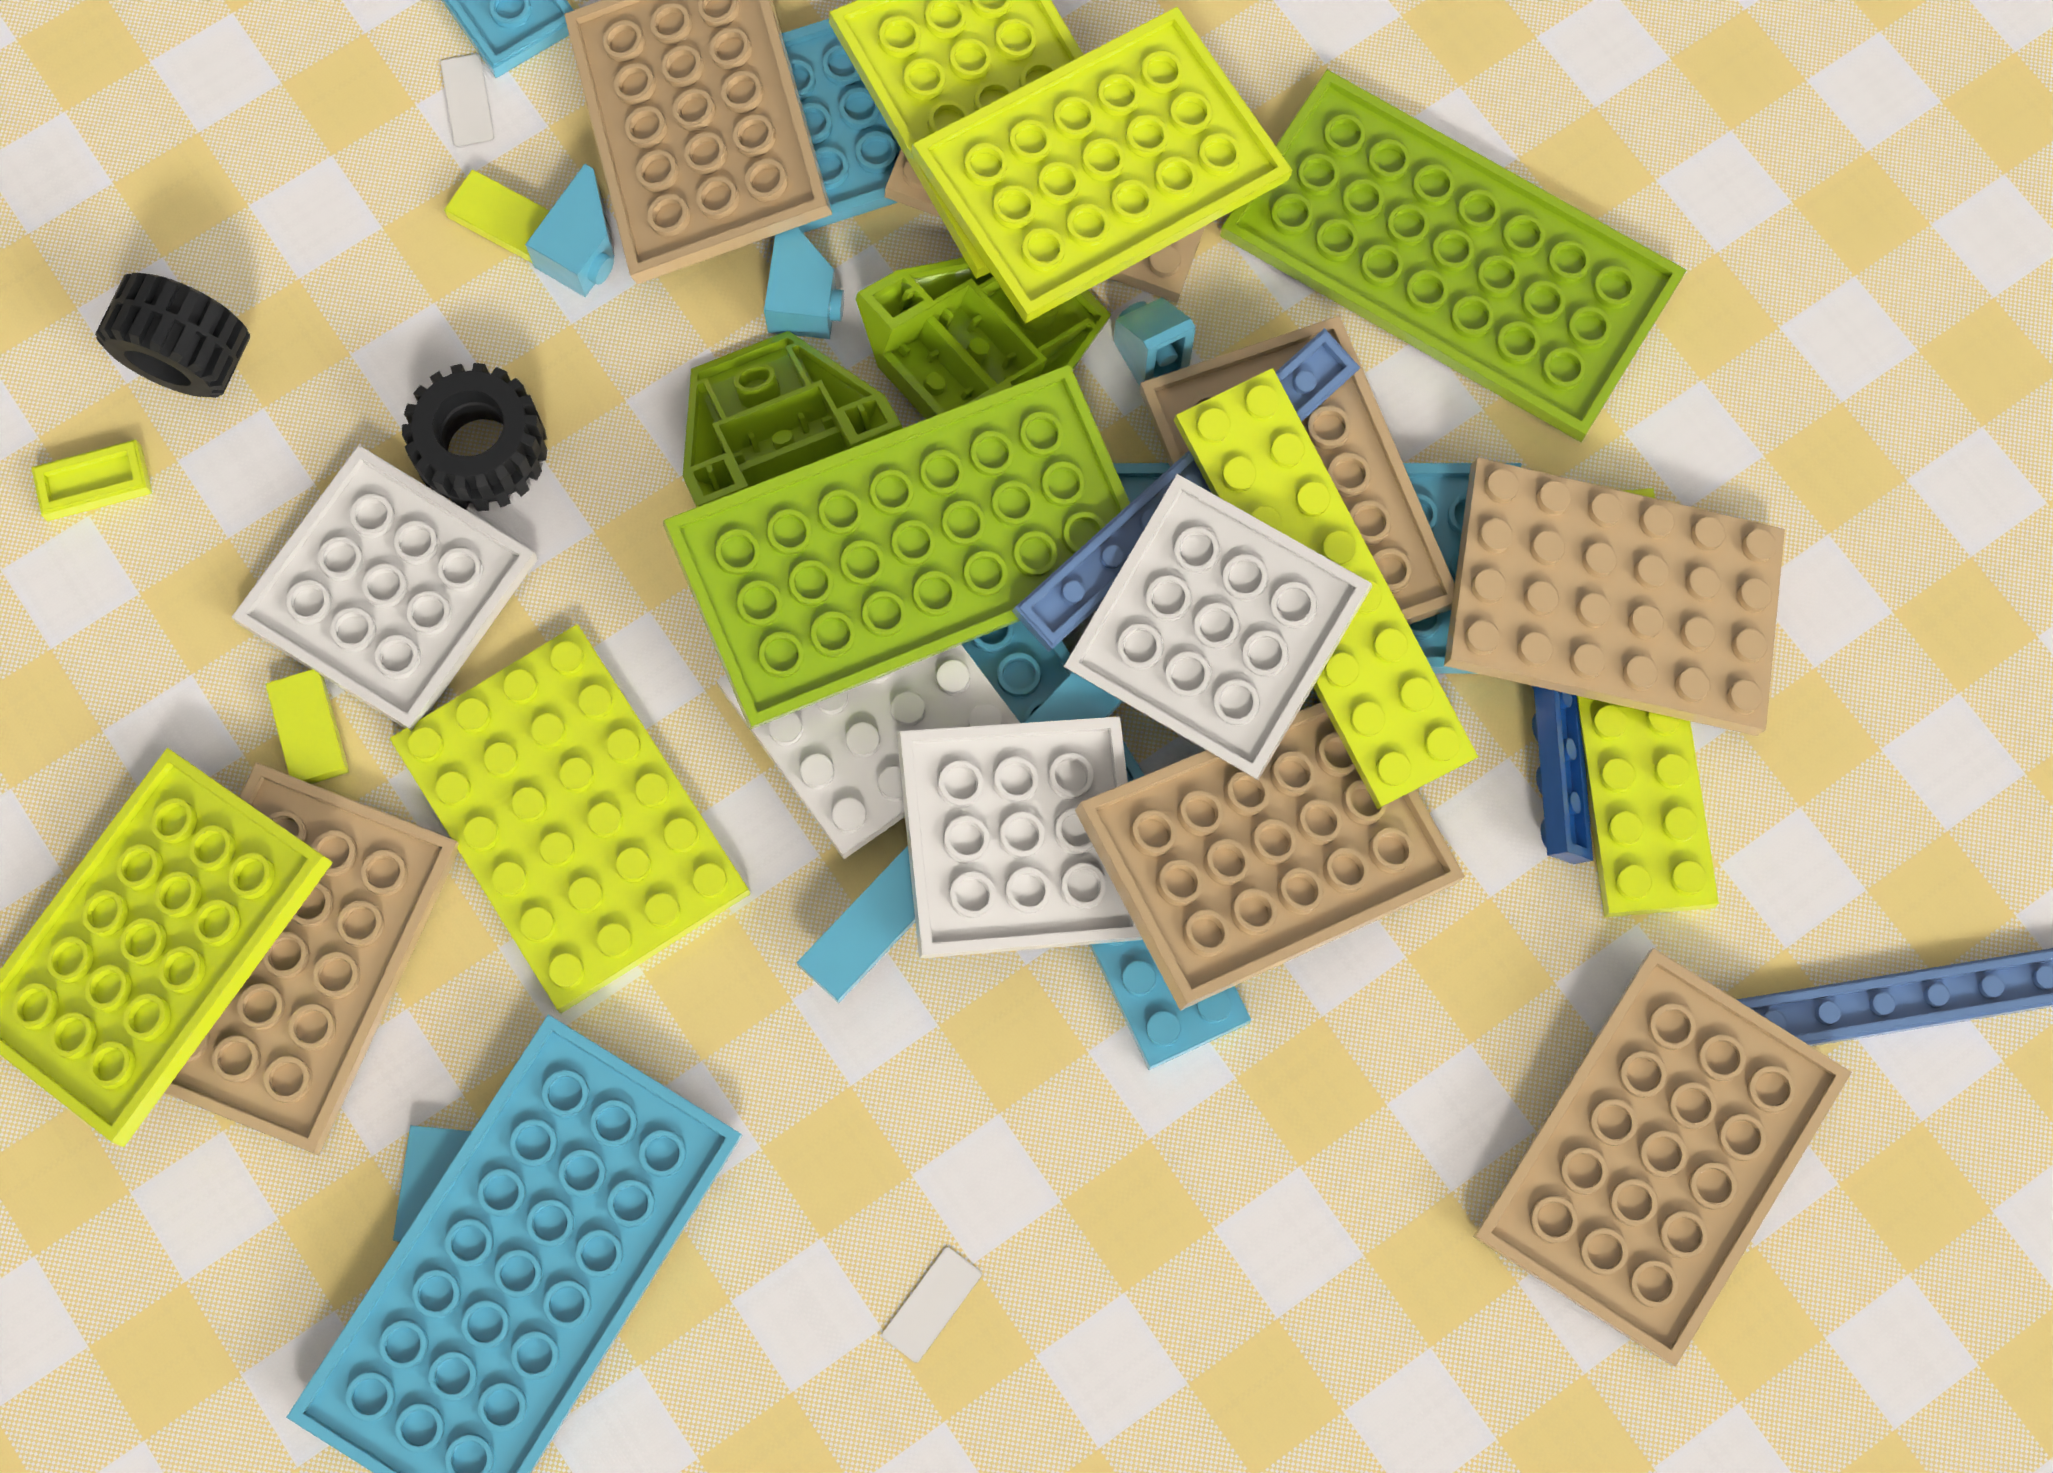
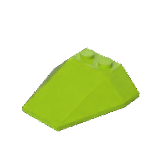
M964 257L896 270L859 291L856 296V302L878 368L925 419L1069 364L1072 370H1074L1111 316V313L1089 290H1086L1025 324L991 272L976 279Z
M786 331L691 369L682 476L696 507L900 430L903 427L883 393L790 331Z

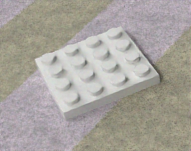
M358 445L232 615V618L243 628L307 668L315 670L323 678L400 726L412 731L418 721L428 715L538 558L535 552Z
M1177 474L1064 667L1259 780L1371 590L1372 583Z
M959 645L753 728L750 731L839 854L845 859L905 817L897 735L900 731L1015 724L1020 722L964 647ZM725 674L716 680L718 687L747 725Z
M1120 717L899 732L897 742L919 959L1142 940L1139 931L1075 812L1080 802L1128 783Z

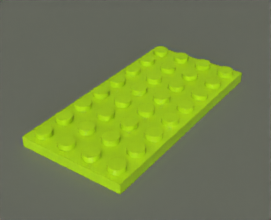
M1328 69L1276 145L1293 170L1289 180L1233 210L1222 225L1220 233L1222 238L1579 442H1582L1687 271L1685 268Z
M1069 364L667 518L663 521V526L749 730L1020 621L1012 610L1126 508L1130 501Z

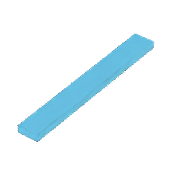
M1072 672L1024 723L1109 717L1123 701ZM908 846L796 962L798 967L838 1004L915 923Z

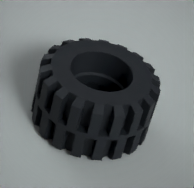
M132 273L123 276L95 333L98 342L114 359L142 377L183 394L211 398L224 394L250 339V333L247 331L246 326L230 310L216 300L178 281L146 273Z
M473 363L472 371H465L462 364L450 366L452 374L445 377L438 371L430 376L433 384L428 389L420 385L413 393L417 404L407 403L404 411L408 424L402 425V437L407 444L404 447L411 462L427 487L447 499L450 498L452 502L465 510L469 503H473L477 511H489V502L497 501L500 508L511 504L508 496L517 492L522 497L530 489L526 483L527 479L538 480L542 473L538 461H546L548 450L543 441L547 439L545 428L530 394H527L524 385L517 378L510 380L507 371L498 367L491 374L486 365L482 363ZM488 419L503 424V430L497 442L483 453L474 456H459L448 451L454 434L469 422Z

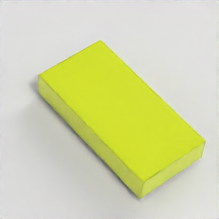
M473 169L444 209L447 218L531 263L532 261L525 244L550 211Z
M136 439L31 467L41 516L47 522L152 494L143 449Z
M311 669L265 683L289 776L313 784L349 773L325 679L318 672Z

